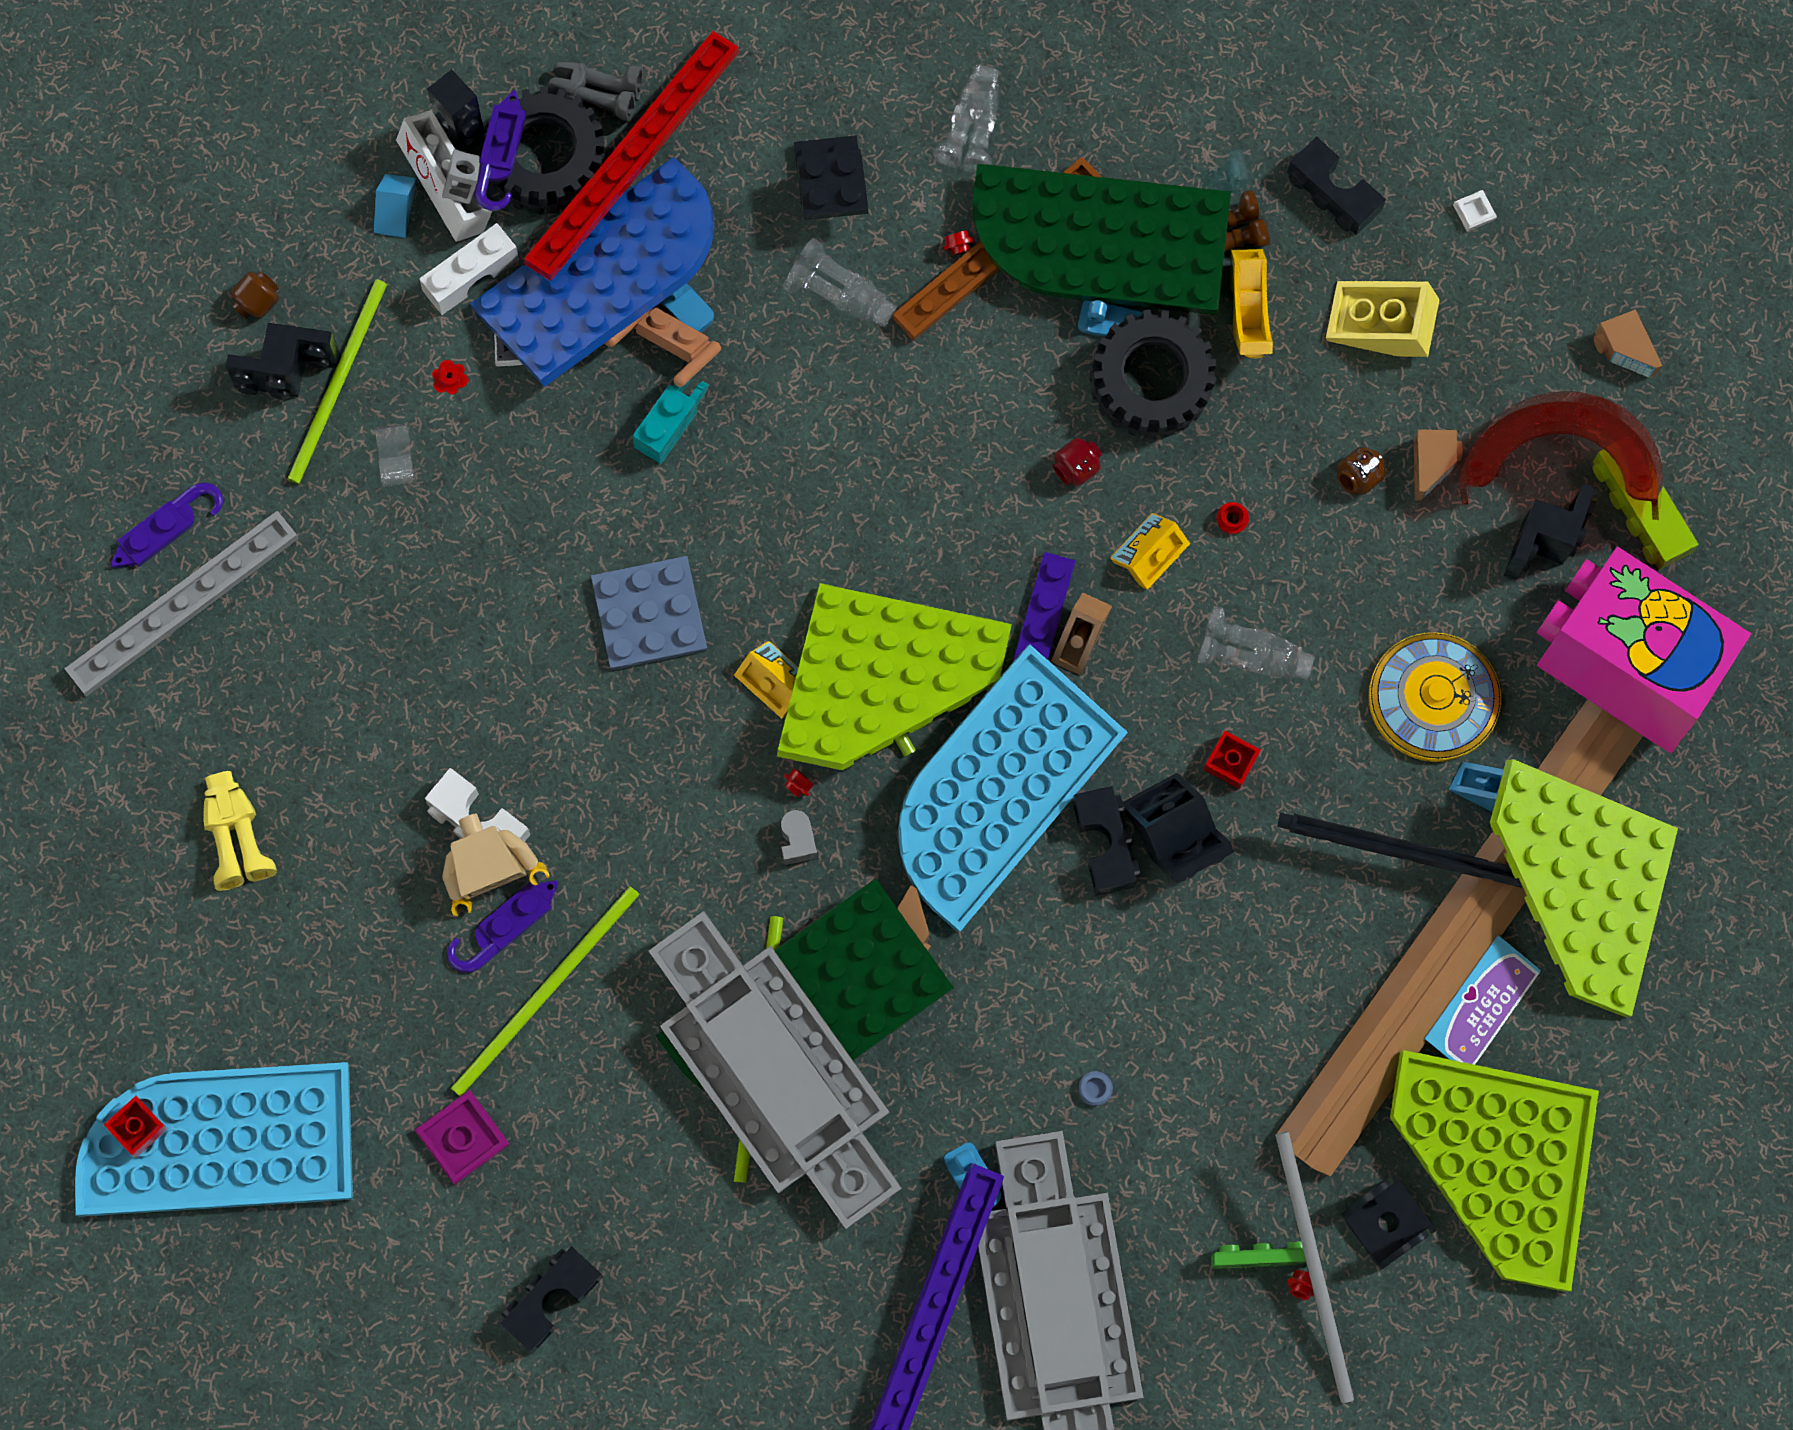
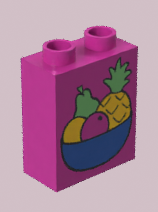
M1617 546L1602 568L1586 559L1565 590L1566 593L1579 601L1574 610L1561 601H1557L1537 631V634L1549 641L1551 645L1536 666L1671 754L1697 721L1752 633Z

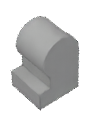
M453 150L443 188V198L470 204L478 180L480 165L478 155Z
M799 810L787 812L781 821L782 835L789 842L788 846L781 847L784 865L817 859V850L808 816Z

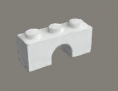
M496 223L419 278L422 290L441 315H443L468 297L467 292L478 279L488 274L495 278L519 260L517 247Z
M450 768L425 797L426 803L430 807L427 812L442 824L447 820L456 828L453 832L462 839L464 834L458 821L469 815L470 805L479 795L476 787ZM503 808L491 820L480 822L483 829L496 826L500 830H509L524 842L530 836L529 829Z

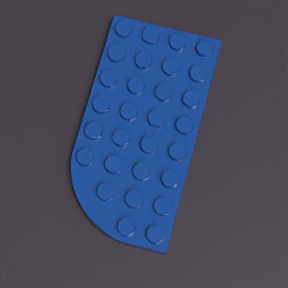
M673 157L622 194L552 281L524 264L470 303L480 319L541 385L545 387L684 286L697 273L711 248L715 227L713 209L706 190Z

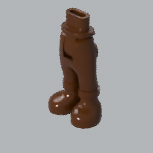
M1252 190L1241 194L1239 206L1236 209H1229L1227 229L1235 228L1237 225L1242 224L1249 225L1243 229L1238 228L1227 232L1225 251L1242 248L1244 244H1253L1257 247L1270 245L1269 232L1265 221L1259 219V206Z

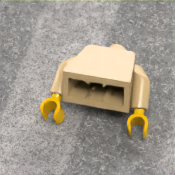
M477 814L468 815L458 821L464 838L451 843V851L446 855L442 875L449 897L453 900L451 907L453 915L458 916V904L466 905L468 912L471 913V898L526 876L525 870H528V876L533 885H538L537 880L533 876L538 871L544 872L546 877L549 878L546 865L538 862V859L527 843L509 830H500L496 826L483 829Z

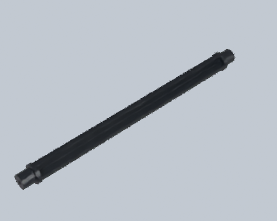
M1280 812L1277 827L1288 829L1289 833L1320 840L1323 839L1336 844L1399 859H1407L1412 862L1523 888L1520 879H1515L1508 864L1496 863L1487 859L1296 813L1290 815Z

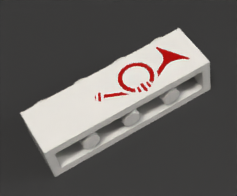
M430 110L404 118L396 141L454 240L457 242L483 233L492 211L483 209L476 202L474 193L470 204L442 197L454 147L433 111Z

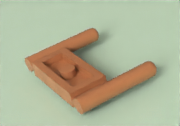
M656 307L605 342L608 347H613L633 328L637 329V334L688 362L674 377V383L678 387H683L721 351V346L718 342H709V337Z

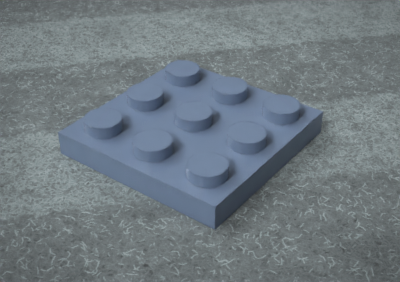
M687 556L591 575L611 671L708 651Z

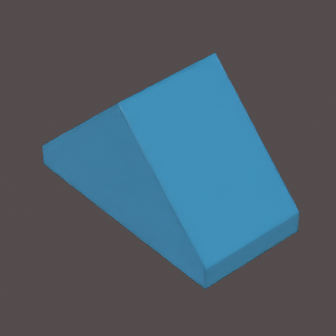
M391 174L384 175L376 189L374 234L406 238L417 178Z
M1463 761L1449 790L1493 812L1504 769Z

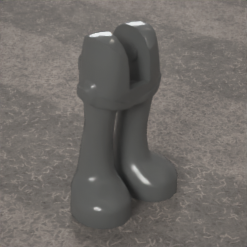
M556 62L553 70L556 77L550 79L548 83L549 93L557 95L560 88L566 90L567 97L572 100L577 95L585 103L613 112L620 120H631L635 111V100L638 101L644 75L642 66L630 65L623 76H615L586 67L584 63ZM585 86H595L614 93H618V95L599 92L596 90L586 88Z

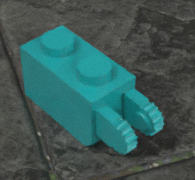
M691 379L683 387H678L675 384L673 386L668 385L633 434L634 448L662 464L696 416L697 405L709 388V385L704 381H701L696 386L690 397L682 392L689 385Z

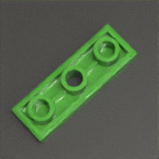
M1301 1241L1289 1242L1285 1249H1273V1243L1253 1244V1250L1239 1251V1245L1219 1246V1252H1215L1211 1256L1212 1269L1307 1264Z

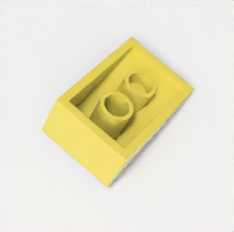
M1337 281L1326 339L1329 342L1393 356L1428 357L1439 298L1429 282Z

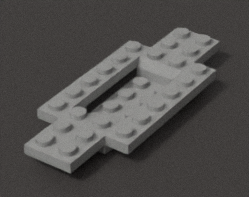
M703 911L649 950L687 1006L660 1025V1027L778 1193L807 1174L845 1229H847L902 1189L863 1134L864 1131L890 1113L771 946L745 965H742Z
M1063 1131L996 1141L995 1147L999 1171L1004 1176L1002 1188L1006 1209L991 1211L978 1245V1252L1006 1421L1041 1415L1043 1430H1114L1110 1404L1139 1400L1144 1397L1108 1193L1075 1198Z

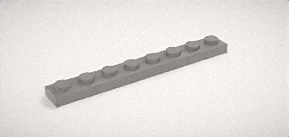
M276 511L64 669L87 697L298 540L297 534L281 514Z

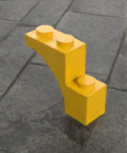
M1263 249L1231 250L1230 288L1234 297L1233 336L1240 355L1248 358H1261L1264 354H1272L1273 351L1267 306V259Z

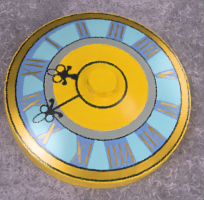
M1422 633L1403 639L1383 655L1370 681L1369 706L1378 730L1397 750L1415 759L1444 762L1469 754L1486 740L1499 716L1501 690L1492 665L1476 647L1453 635Z

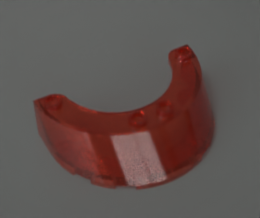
M1576 391L1549 392L1527 398L1509 407L1484 429L1470 450L1460 475L1462 504L1469 505L1471 487H1484L1490 484L1494 477H1499L1503 461L1517 447L1540 436L1551 434L1575 435L1598 444L1611 455L1621 471L1627 494L1636 500L1651 501L1652 520H1659L1663 472L1660 455L1654 440L1643 424L1625 408L1611 400L1589 393Z

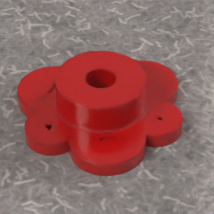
M451 360L442 361L439 369H435L432 372V377L436 379L433 384L434 389L440 393L447 391L451 395L456 394L458 388L465 387L469 381L467 375L464 374V366L462 364L455 365Z

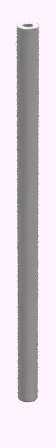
M1289 1131L1275 1134L1340 1402H1351L1354 1400Z

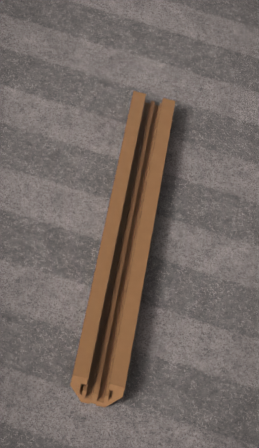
M1587 699L1541 763L1538 770L1601 796L1643 735ZM1492 832L1475 857L1496 863L1508 864L1504 855L1507 851L1499 835L1495 836L1494 832ZM1466 874L1461 875L1277 1132L1289 1131L1296 1157L1317 1171L1329 1176L1333 1174L1394 1088L1400 1052L1406 1050L1419 1053L1427 1041L1425 1037L1498 935L1502 936L1526 902L1524 899L1526 892L1523 888L1495 882L1486 878L1482 879Z

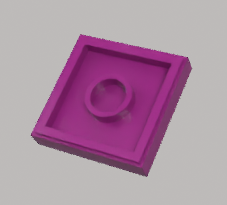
M471 1090L464 1093L415 1129L417 1135L454 1186L510 1145Z

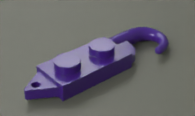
M515 90L499 105L494 104L479 162L480 166L474 197L483 209L489 211L503 209L512 197L511 193H506L502 200L493 202L488 200L486 191L489 181L505 180L513 171L526 119V111L522 110Z
M207 482L197 483L171 502L169 500L117 540L119 546L111 562V567L113 569L133 565L140 567L190 529L194 524L195 516L189 504L203 494H210L214 498L215 504L210 514L215 516L223 505L221 491L213 484Z
M558 881L539 883L538 885H533L529 882L481 922L476 929V939L482 950L470 960L461 961L457 958L455 950L460 940L454 938L447 949V959L450 965L455 970L463 973L474 972L484 966L552 909L551 903L558 886ZM552 885L553 889L548 890V886Z

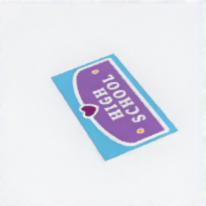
M1498 935L1425 1039L1450 1060L1475 1065L1541 970Z

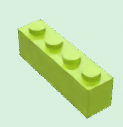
M1631 435L1599 451L1593 460L1595 464L1593 465V471L1600 482L1605 481L1611 491L1609 496L1612 504L1616 509H1622L1626 515V525L1629 532L1634 537L1638 536L1643 543V554L1650 564L1655 563L1658 570H1661L1692 554L1699 544L1634 437Z

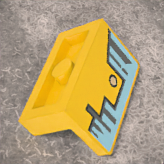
M1152 513L1116 550L1110 559L1113 563L1128 569L1136 582L1142 588L1148 590L1190 545V542L1176 522Z
M767 641L749 652L734 676L781 719L787 715L798 666L771 642Z

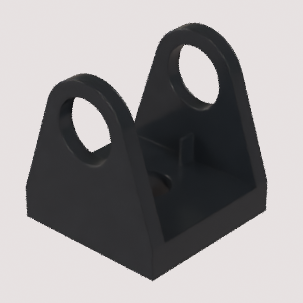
M1397 1175L1385 1180L1340 1214L1380 1271L1437 1231ZM1390 1213L1396 1217L1398 1226L1395 1231L1386 1232L1382 1230L1379 1225V1218L1382 1214Z

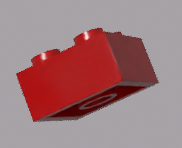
M1224 730L1203 770L1240 790L1261 749Z
M136 1095L104 1124L109 1132L134 1158H137L168 1129Z

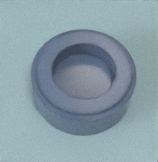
M1098 1071L1089 1072L1084 1075L1078 1087L1080 1098L1091 1106H1100L1106 1103L1113 1090L1109 1077Z

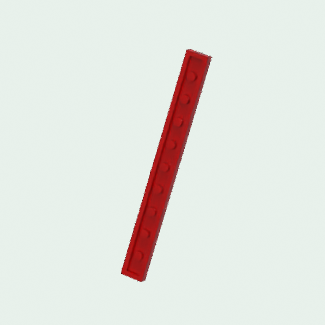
M711 32L595 172L594 176L586 183L524 258L526 266L552 281L739 54V47L718 33Z

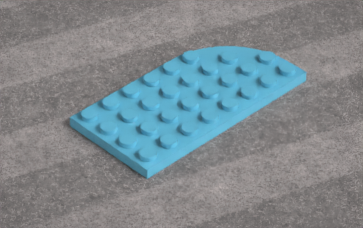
M1031 645L1026 646L921 769L908 789L902 805L898 836L900 855L907 876L913 887L917 888L922 900L957 932L964 928L1071 801L1073 795L1081 789L1128 733Z
M348 1062L181 1072L163 1074L136 1083L134 1087L111 1100L97 1115L95 1123L91 1127L86 1139L84 1138L76 1165L75 1207L76 1216L78 1217L353 1200ZM135 1095L168 1128L137 1158H134L104 1126Z

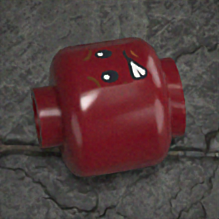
M1074 438L1055 453V463L1052 466L1056 475L1064 484L1069 485L1071 483L1074 486H1081L1100 471L1101 464L1099 458L1102 456V453L1093 441L1090 440L1087 443L1081 438Z

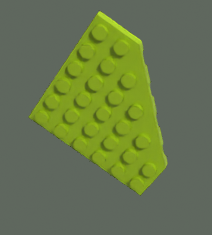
M820 583L777 757L843 771L854 765L855 760L866 754L872 755L892 744L894 739L907 732L911 734L931 723L936 716L946 711L951 712L968 703L973 696L984 690L988 692L1001 676L1012 624Z
M1506 760L1490 825L1495 836L1499 835L1507 851L1504 854L1515 879H1520L1526 892L1524 899L1535 922L1539 921L1546 936L1544 942L1554 964H1559L1566 979V982H1564L1566 990L1572 997L1615 1014L1631 1017L1678 828L1517 760Z
M1402 1050L1399 1055L1390 1119L1497 1274L1503 1280L1562 1292H1571L1599 1091Z

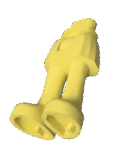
M224 771L206 777L208 790L204 793L206 797L204 801V828L213 832L219 856V867L214 875L215 889L226 891L244 884L243 873L237 861L230 836V830L236 829L247 879L250 881H260L275 876L277 873L275 863L272 859L260 853L254 838L251 821L255 818L256 812L244 791L239 788V784L234 783L231 771Z

